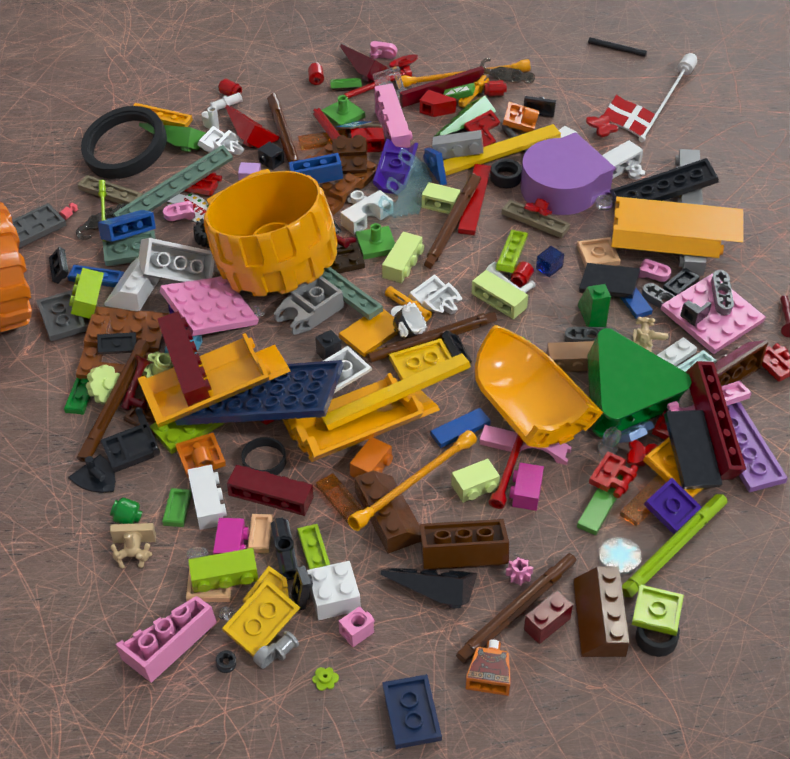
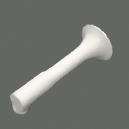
M497 262L491 263L486 269L525 293L536 286L535 282L531 280L519 288L502 275L499 270H496Z

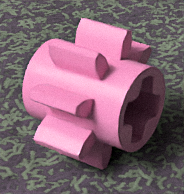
M517 557L513 562L509 561L508 568H506V576H511V583L514 582L521 586L525 581L530 582L533 567H528L529 560Z

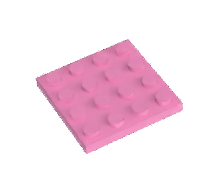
M713 274L662 304L660 310L712 354H715L763 323L766 317L733 290L734 306L732 312L729 315L719 314L715 310L711 285ZM718 291L720 294H727L725 291ZM687 300L696 303L700 307L709 301L712 303L709 314L697 325L693 326L680 316L683 304Z
M221 276L161 285L160 293L173 311H179L181 318H186L189 326L186 329H190L192 336L258 324L259 319L241 295L231 288L229 281L222 279Z

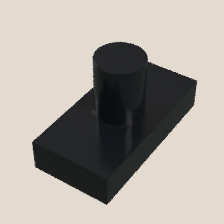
M525 96L524 106L539 110V115L554 117L557 100Z

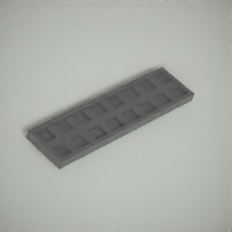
M49 203L12 220L19 236V248L67 226L65 219Z

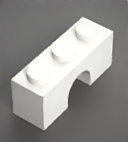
M379 190L341 212V225L355 235L356 231L367 228V216H374L382 220L392 214L393 200Z

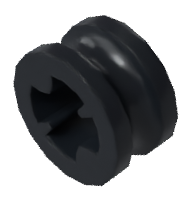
M229 650L221 651L216 657L217 670L222 673L232 672L236 667L235 654ZM228 658L229 664L224 665L223 659Z

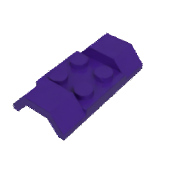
M386 139L373 179V184L384 193L399 194L406 188L415 161L418 143H414L409 148L397 147L390 139Z

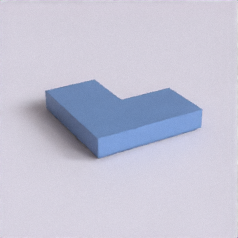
M645 421L614 434L610 438L613 444L631 442L647 435V431L655 427L652 421Z

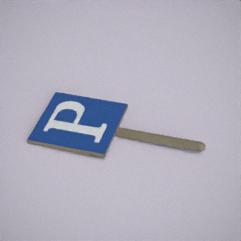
M355 121L336 126L335 129H353L360 126L362 128H382V125L371 124L372 121Z

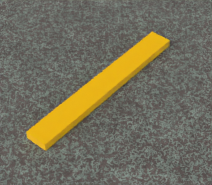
M552 124L485 146L481 154L443 160L445 174L447 176L474 167L475 164H483L528 149L543 140L561 138V133Z
M461 353L327 413L326 417L321 418L328 431L460 373L470 368V363Z

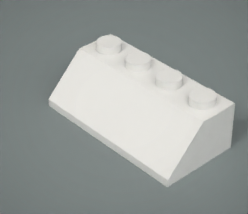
M153 238L141 239L139 261L143 274L181 282L212 278L214 259L211 251Z
M138 257L131 262L104 305L140 311L160 277L143 274Z
M349 346L323 360H342L344 367L335 392L372 371V367Z

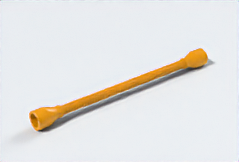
M525 59L511 65L484 68V74L510 70L529 72L531 65L529 59ZM464 71L427 75L425 77L397 76V84L399 89L407 88L417 82L436 81Z
M466 430L458 437L453 446L370 507L348 517L349 526L355 531L362 529L367 525L370 518L374 516V513L452 455L473 446L477 442L476 435L472 431Z

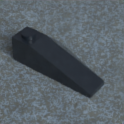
M388 567L381 570L382 576L439 603L449 604V608H462L463 605L470 601L477 573L454 570L441 574L432 569L422 570L420 573H417V569Z

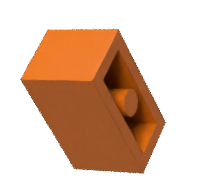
M374 437L370 438L350 462V476L356 477L373 470L382 473L383 469L389 466L393 460L392 446Z

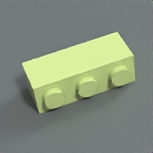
M402 232L382 264V278L402 283L405 277L409 276L412 266L416 265L418 256L422 255L424 251L421 236Z
M487 270L472 281V294L512 319H515L527 308L528 294Z

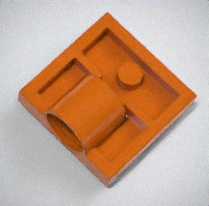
M509 102L502 125L516 128L523 132L534 131L540 111Z
M214 432L175 444L187 478H189L188 469L212 465L213 470L226 466Z

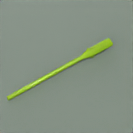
M99 180L98 195L101 198L102 221H104V198L107 193L105 180Z

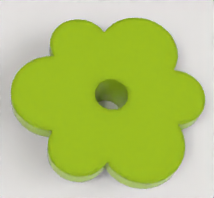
M320 667L315 671L316 675L312 678L317 689L324 691L327 688H334V683L338 682L339 675L333 672L331 667L326 669Z

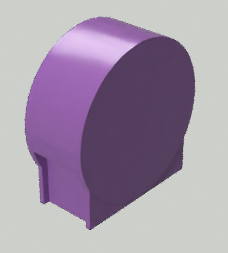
M576 132L562 138L543 140L532 145L523 156L521 193L527 203H535L537 198L549 202L550 204L547 209L552 211L554 215L576 214L591 207L597 199L610 194L613 171L616 170V167Z

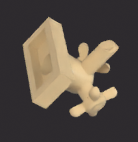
M638 317L636 324H641V328L634 329L633 342L652 352V339L666 340L669 337L668 333L654 332V330L649 329V325L654 326V318Z
M154 524L111 525L110 533L113 543H124V549L117 551L115 544L111 545L113 558L119 564V567L125 568L122 562L123 558L136 557V559L140 560L138 567L142 568L144 562L152 556V552L148 551L150 548L149 543L145 544L144 550L140 549L141 542H156Z

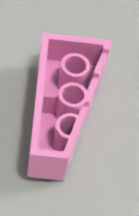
M393 83L375 86V114L379 123L383 126L386 139H390L397 147H410L412 132L408 129V124L403 115Z
M195 596L171 611L172 614L166 618L161 619L160 617L153 621L154 625L144 631L140 629L133 633V637L125 642L121 640L115 645L121 659L152 683L217 623L212 607L199 597Z

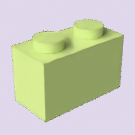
M428 182L422 193V208L449 214L460 195V189Z
M485 459L452 472L451 485L461 501L466 502L498 489L500 475L489 459Z

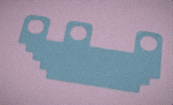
M404 148L400 150L398 157L411 167L404 185L393 177H389L386 183V187L399 196L397 202L394 203L386 196H381L378 202V206L394 218L397 215L401 217L402 214L407 216L408 213L413 215L414 212L419 214L422 207V193L428 182L431 183L432 177L428 175L429 171L426 169L427 165ZM402 153H408L411 157V160L405 161L402 157ZM391 181L398 184L399 189L397 191L390 187ZM387 200L391 204V209L384 208L382 201Z

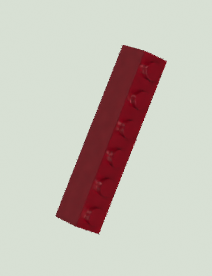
M179 311L158 318L161 332L188 407L211 398L208 391L212 389L208 379L204 380L207 377L204 367H199L202 361L199 354H195L198 350L194 341L190 342V340H193L190 329L186 330L189 327L186 318H181Z
M697 361L686 371L691 378L689 389L695 410H703L721 480H733L747 469L715 364L709 361Z

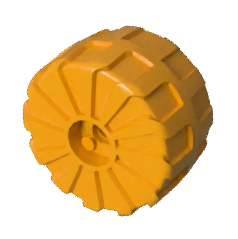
M276 171L248 177L230 185L215 196L204 214V227L213 259L222 279H227L231 288L236 292L244 290L252 292L253 296H266L269 292L278 291L280 294L295 291L298 285L304 282L310 284L321 277L324 273V268H329L337 256V237L329 204L323 189L309 175L294 171Z

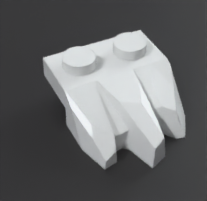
M212 127L199 140L198 146L205 151L212 152L221 145H224L230 153L240 155L244 151V148L241 146L244 140L230 130L223 133L217 128Z
M435 274L412 290L408 296L413 301H418L428 311L443 313L445 311L449 314H454L458 310L454 302L462 300L459 292L450 283L445 285Z

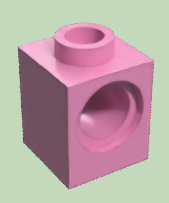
M359 606L339 620V633L354 647L374 633V618L368 611L365 612Z

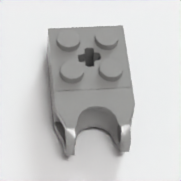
M321 276L312 283H304L295 291H292L291 295L284 299L276 309L274 318L277 322L293 319L294 321L290 325L293 335L309 331L344 308L343 292ZM285 310L282 316L279 317L281 311ZM300 323L299 328L295 330L297 324Z

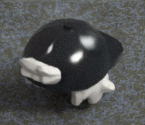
M409 302L394 315V331L401 337H414L417 334H422L427 328L422 312L419 311L415 303Z

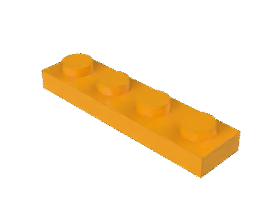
M134 103L133 105L151 109L158 115L163 125L188 127L193 121L192 115Z

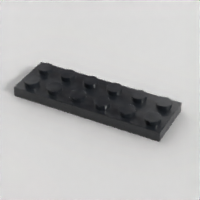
M705 158L611 189L610 194L614 203L616 202V197L664 201L719 183V179L709 160Z

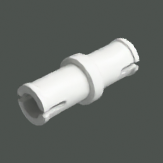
M238 92L237 94L228 97L224 96L220 100L210 102V106H215L217 110L225 108L226 105L231 106L243 102Z

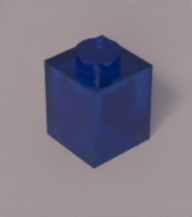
M553 246L548 247L537 256L536 269L548 277L552 276L563 267L564 253Z

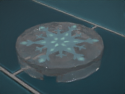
M613 537L607 539L601 545L599 560L602 567L619 566L620 576H623V574H633L639 569L642 554L638 545L632 540L624 537Z

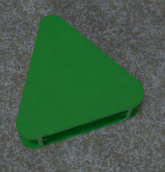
M610 328L600 330L587 355L589 398L603 412L591 426V429L597 436L609 438L638 423L662 415L664 410L671 411L667 409V404L675 401L679 403L680 398L691 385L690 376L685 371Z

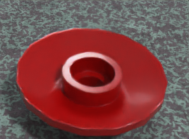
M416 54L403 56L390 62L389 66L392 68L410 67L419 57Z

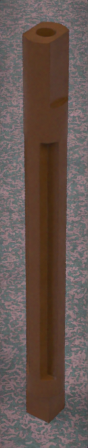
M272 93L267 100L289 164V162L298 161L299 159L278 96Z
M473 173L468 178L432 244L424 266L431 269L434 263L438 261L478 187L481 177Z
M494 311L485 314L481 313L414 337L388 344L383 348L366 353L368 362L372 363L387 358L389 354L437 339L444 340L442 334L446 330L459 335L486 326L488 323L497 321V316Z
M138 339L126 365L77 456V459L81 462H85V458L88 456L93 457L134 377L137 368V358L135 356L144 358L150 347L146 340Z
M568 553L554 567H550L464 644V647L457 652L456 657L464 664L474 656L476 648H484L489 640H493L562 578V575L577 561L574 555Z

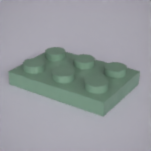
M154 230L113 242L102 240L105 265L111 266L133 262L139 257L141 239H156Z

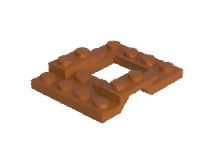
M328 143L314 156L308 155L304 159L333 154V144ZM367 160V173H347L335 185L330 182L318 184L324 191L332 216L344 206L349 193L356 187L363 189L374 179L378 164Z
M97 306L95 313L91 315L84 338V349L77 368L76 378L88 379L87 375L91 369L101 365L112 366L115 369V373L121 374L126 365L101 362L103 354H98L97 334L136 332V341L138 339L146 340L150 346L144 356L145 359L151 353L160 352L163 334L157 319L169 313L141 310L131 311Z

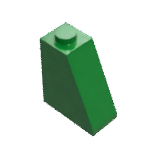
M606 284L588 286L578 302L579 310L587 327H606L611 296Z

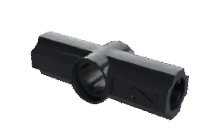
M283 517L276 518L270 525L279 571L281 575L286 577L287 581L293 580L298 564L289 521Z

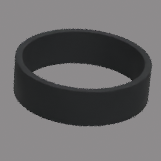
M260 437L248 442L244 446L241 453L243 466L250 467L245 462L249 452L258 447L269 446L279 450L283 458L275 467L259 471L278 475L285 468L286 452L284 446L278 440L270 437Z

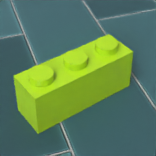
M82 268L81 274H77L69 306L72 307L71 314L91 319V315L95 312L104 275L103 272Z
M253 548L188 559L194 593L207 592L218 588H229L240 584H251L258 580Z

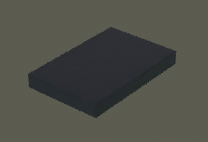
M587 263L580 283L579 293H584L588 286L606 284L610 296L633 299L640 275V268Z

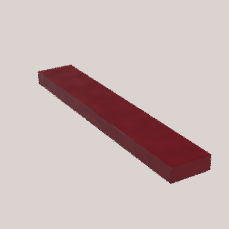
M480 66L400 92V106L404 108L419 103L428 90L444 94L446 89L477 82L484 75V68Z

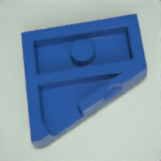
M430 147L424 149V162L440 185L447 184L442 153Z

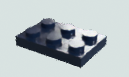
M427 674L382 682L395 749L442 741V734Z

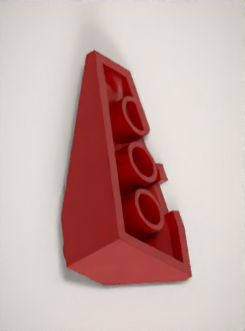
M226 105L225 108L238 136L244 140L243 144L251 148L252 146L260 148L269 141L272 143L279 140L280 137L272 131L266 130L261 124L255 122L250 117Z

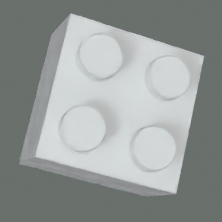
M350 561L307 570V573L311 574L313 579V586L310 587V592L318 620L348 614L359 606L361 607L360 594Z

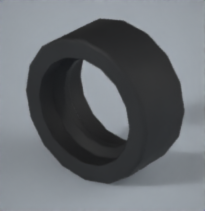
M500 159L494 162L491 166V182L499 188L516 187L521 182L522 166L511 159ZM507 171L514 175L504 176L498 173Z
M679 626L677 635H671L670 640L664 643H657L648 639L644 634L645 628L637 627L635 639L637 645L643 652L651 656H667L674 651L678 644Z

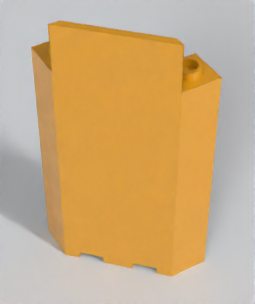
M616 197L611 248L718 259L720 255H723L724 245L721 244V240L743 243V209Z
M244 333L242 334L243 338L200 356L202 364L199 367L203 366L207 377L204 380L208 379L212 390L208 392L211 398L188 407L174 367L149 378H146L144 375L139 377L138 381L155 421L160 428L290 372V369L275 344L254 352L255 344L252 337L248 338L247 334Z
M388 373L383 380L332 399L327 413L398 381L395 377L393 378L391 373ZM419 390L328 431L321 417L282 420L293 441L297 440L298 447L303 453L307 452L309 460L314 462L430 415L440 409L434 401Z

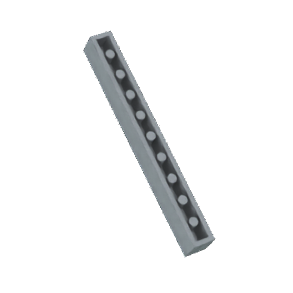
M679 149V155L675 156L676 168L699 161L700 150ZM702 188L676 197L677 203L703 205ZM678 254L681 255L679 257V267H682V270L687 268L699 276H704L706 257Z

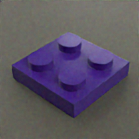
M673 478L666 482L643 504L673 534L702 508Z

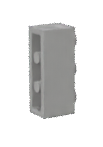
M477 130L433 137L432 147L434 150L442 153L443 159L483 153L482 132Z

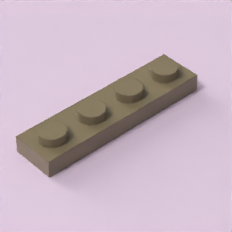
M86 175L77 184L78 189L99 196L98 182L101 179ZM105 181L107 195L104 199L126 206L143 195L142 193Z
M509 200L502 208V215L559 238H563L570 229V223L551 215L544 216L539 212L527 210L524 208L525 205L513 200Z

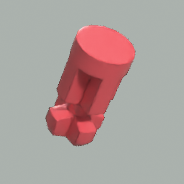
M72 202L69 204V207L66 206L59 214L66 221L73 215V212L78 211L77 205Z

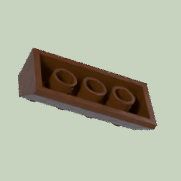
M766 340L747 342L714 363L721 386L742 381L761 369L768 342Z
M374 470L354 477L355 493L364 509L373 505L398 486L393 476ZM402 494L374 513V516L370 518L387 554L421 542L420 525Z
M504 519L420 524L423 569L434 570L438 568L479 567L483 565L499 566L509 563V539Z
M619 566L595 567L573 579L581 657H626L629 647V636Z

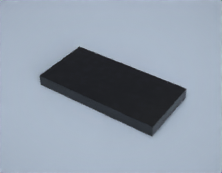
M703 410L666 411L664 418L682 488L697 489L722 486Z

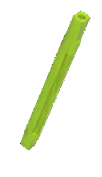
M715 494L622 585L624 597L632 598L639 591L640 584L645 585L727 504V498L723 494Z

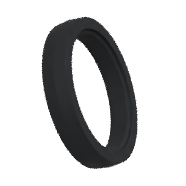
M142 106L121 107L107 112L90 125L82 138L81 152L86 164L96 175L107 179L127 178L141 173L158 160L165 149L167 134L163 122L151 109ZM129 121H142L154 128V136L150 145L140 155L129 161L107 164L98 161L94 157V149L101 136L119 124Z

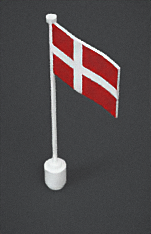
M688 53L683 56L678 65L680 75L656 114L616 94L603 115L609 117L611 124L632 132L639 137L640 142H644L645 136L681 77L691 74L697 64L696 55Z

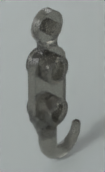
M485 58L480 63V66L484 68V74L491 75L498 80L515 83L521 80L533 83L535 80L533 73L528 72L524 74L519 69L507 67L488 69L484 64L491 61L490 58Z
M121 203L115 209L106 208L105 220L114 218V212L127 204ZM101 212L90 216L83 225L77 228L76 236L79 239L88 240L92 238V235L84 236L82 232L88 229H99L98 222L102 221Z

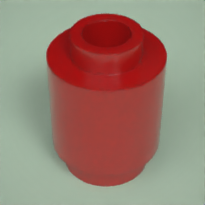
M312 63L308 68L311 84L320 85L324 81L323 67L319 63Z
M223 79L218 85L219 92L226 96H231L238 92L242 93V87L231 80Z
M503 80L484 83L485 96H504V93L507 92V85Z
M524 261L519 262L511 274V282L518 287L526 285L534 273L532 265Z

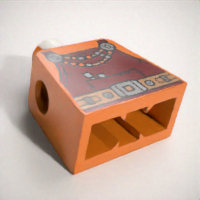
M489 640L487 648H476L466 677L467 690L509 696V653L500 650L501 643L499 641Z

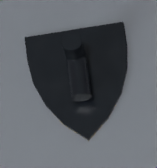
M101 454L94 459L92 456L86 457V465L68 477L80 488L91 492L109 493L115 490V473L111 464Z

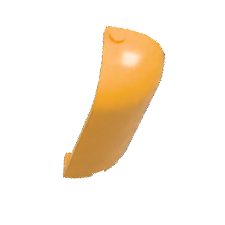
M494 325L490 329L477 353L475 380L481 392L527 446L548 448L551 444H564L573 440L574 435L581 430L586 431L598 420L603 413L601 409L544 351L520 335L503 327Z

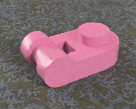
M378 41L370 43L371 58L393 59L396 57L398 50L394 44Z
M184 201L166 206L163 209V215L167 221H176L184 218L191 220L195 218V211L191 201Z
M645 259L641 264L639 277H648L664 282L670 279L671 269L667 265Z

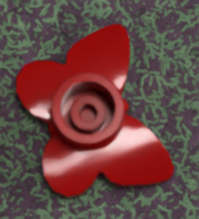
M601 115L600 118L595 116L586 118V123L593 128H597L596 134L600 137H606L610 133L618 131V126L610 124V119L607 115Z
M537 198L535 203H526L524 206L525 209L539 212L544 216L552 214V211L547 209L550 203L540 198Z
M638 440L629 442L630 451L627 454V463L645 466L644 457L658 445L648 444L643 446Z

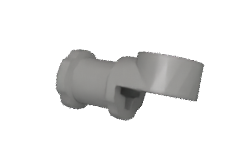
M285 631L283 637L276 643L262 646L254 655L253 661L261 669H264L276 658L283 661L288 652L299 646V642L291 632Z

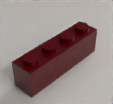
M236 465L227 481L229 496L302 516L306 515L314 498L312 484L289 479L285 476L281 477L270 474L266 471L262 472L247 466Z

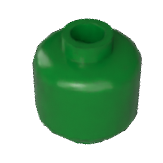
M124 497L119 501L115 500L110 512V516H113V522L117 524L139 523L143 511H140V504Z

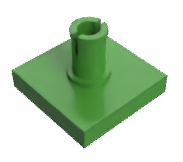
M345 95L338 96V102L322 109L329 121L335 126L365 118V112L348 100V97Z
M374 223L370 226V229L355 232L363 260L389 255L395 245L389 226L381 227L379 223Z

